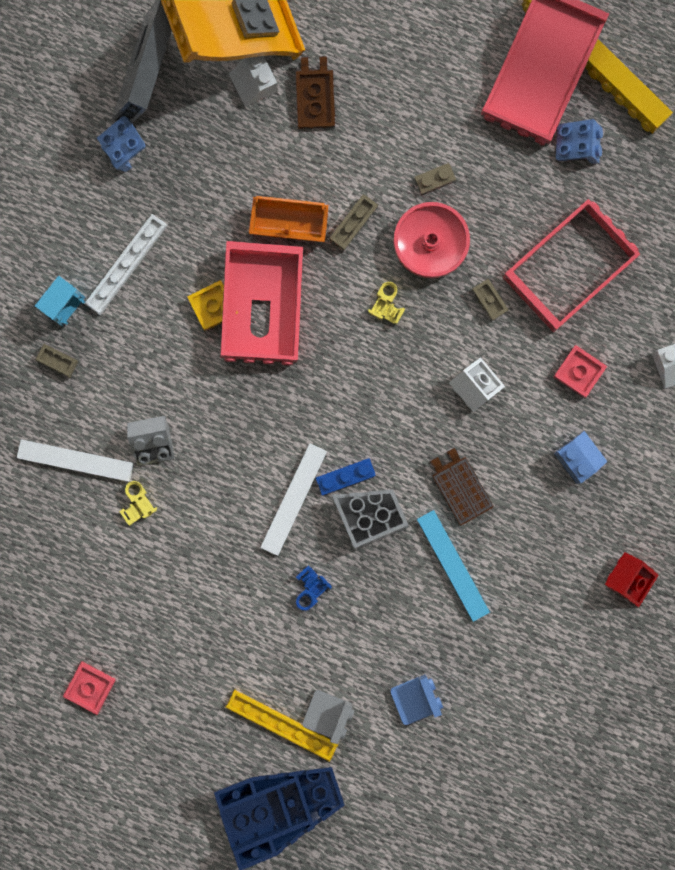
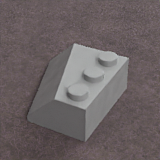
M393 490L332 495L355 551L409 528Z

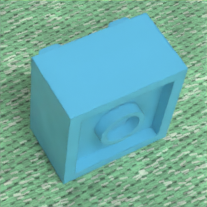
M58 276L36 303L35 307L63 326L68 324L66 321L81 302L85 303V296L62 277Z

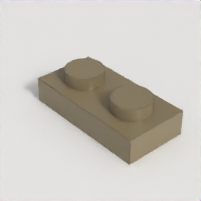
M449 163L414 177L421 195L456 181Z
M489 279L472 288V292L491 321L509 311Z

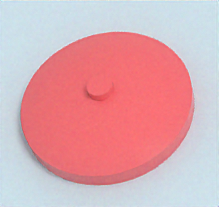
M425 202L410 208L398 221L394 233V249L399 261L408 271L424 278H439L455 271L464 261L470 246V233L463 217L452 207L438 202Z

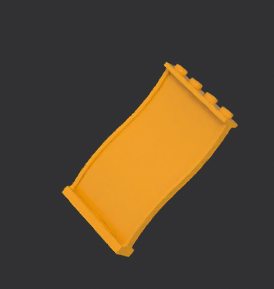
M161 0L184 63H189L192 60L230 61L270 55L291 56L292 60H296L305 51L287 0H268L280 31L278 35L244 38L231 4L233 0Z

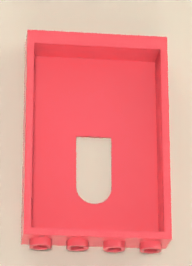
M589 199L502 277L553 333L640 255L637 246L630 243L625 238L626 236L623 231L617 229L612 224V220L607 215L604 216L600 211L599 206ZM585 209L625 251L630 259L565 318L559 321L514 272Z
M226 242L220 358H224V361L236 362V359H243L245 363H255V360L263 361V364H274L275 361L282 362V365H293V362L298 361L303 247ZM252 300L270 301L269 332L261 338L254 336L250 330Z

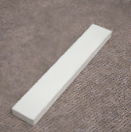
M151 214L84 304L101 315L168 225Z
M26 440L20 441L17 454L18 459L130 482L134 463Z
M311 443L309 444L260 548L277 556L279 555L327 451Z

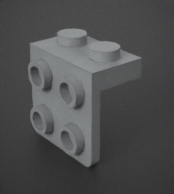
M316 690L303 720V727L329 737L330 742L338 745L339 740L343 741L347 729L344 727L346 722H351L353 717L352 703L321 690Z

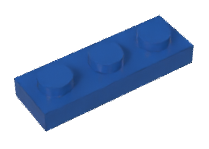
M368 458L318 476L316 480L323 496L375 477L376 474L371 460Z

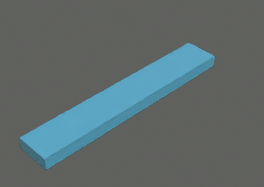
M433 510L418 518L419 525L471 620L474 622L490 613L435 511Z

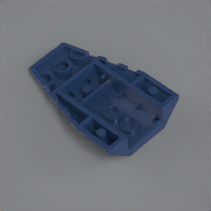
M332 767L250 777L214 792L223 826L239 870H244L279 855L286 847L295 843L306 832H310L321 821L326 820L345 806Z

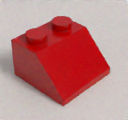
M624 552L622 557L618 559L612 573L608 575L604 585L639 608L659 575L644 561Z

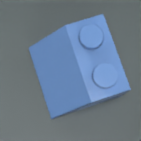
M585 431L554 453L576 484L584 482L607 462Z

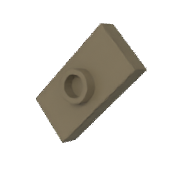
M43 344L35 361L71 378L79 362L46 344Z

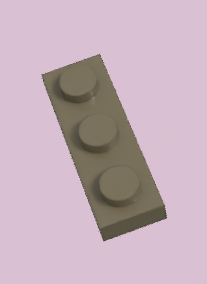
M363 194L329 240L345 251L376 211L378 204Z

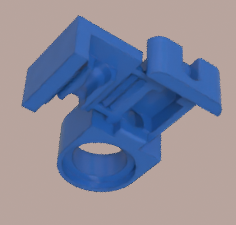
M309 565L296 576L299 581L302 580L305 583L304 587L306 588L296 599V604L301 610H309L318 602L317 598L327 588H332L323 576H319L321 578L319 580L317 578L318 575ZM302 596L310 598L311 603L309 606L303 607L300 605L299 600Z

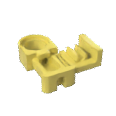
M393 282L382 284L377 293L378 299L372 310L368 309V313L376 316L379 320H382V315H384V319L397 325L405 308L397 309L394 307L395 304L392 303L397 294V286ZM386 286H391L394 289V293L391 296H387L384 294L383 289Z
M131 481L126 485L125 492L132 502L130 504L131 507L126 510L122 509L119 512L127 524L131 526L141 518V515H143L142 518L146 519L155 513L157 507L153 508L145 496L147 492L139 482ZM138 485L140 487L139 494L131 495L129 493L130 486ZM124 512L127 513V515L129 516L130 520L126 517V515L124 514Z

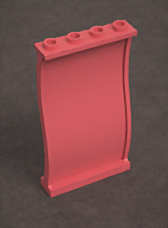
M532 0L491 93L482 109L481 115L484 116L483 118L488 122L493 123L497 121L501 123L500 126L504 129L511 130L513 128L522 137L528 138V136L535 138V142L538 144H550L609 13L580 0Z

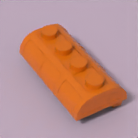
M264 196L253 197L249 234L325 243L329 205L319 202Z

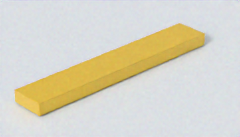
M234 690L225 707L329 762L338 746L330 742V738L303 727V724L237 690Z

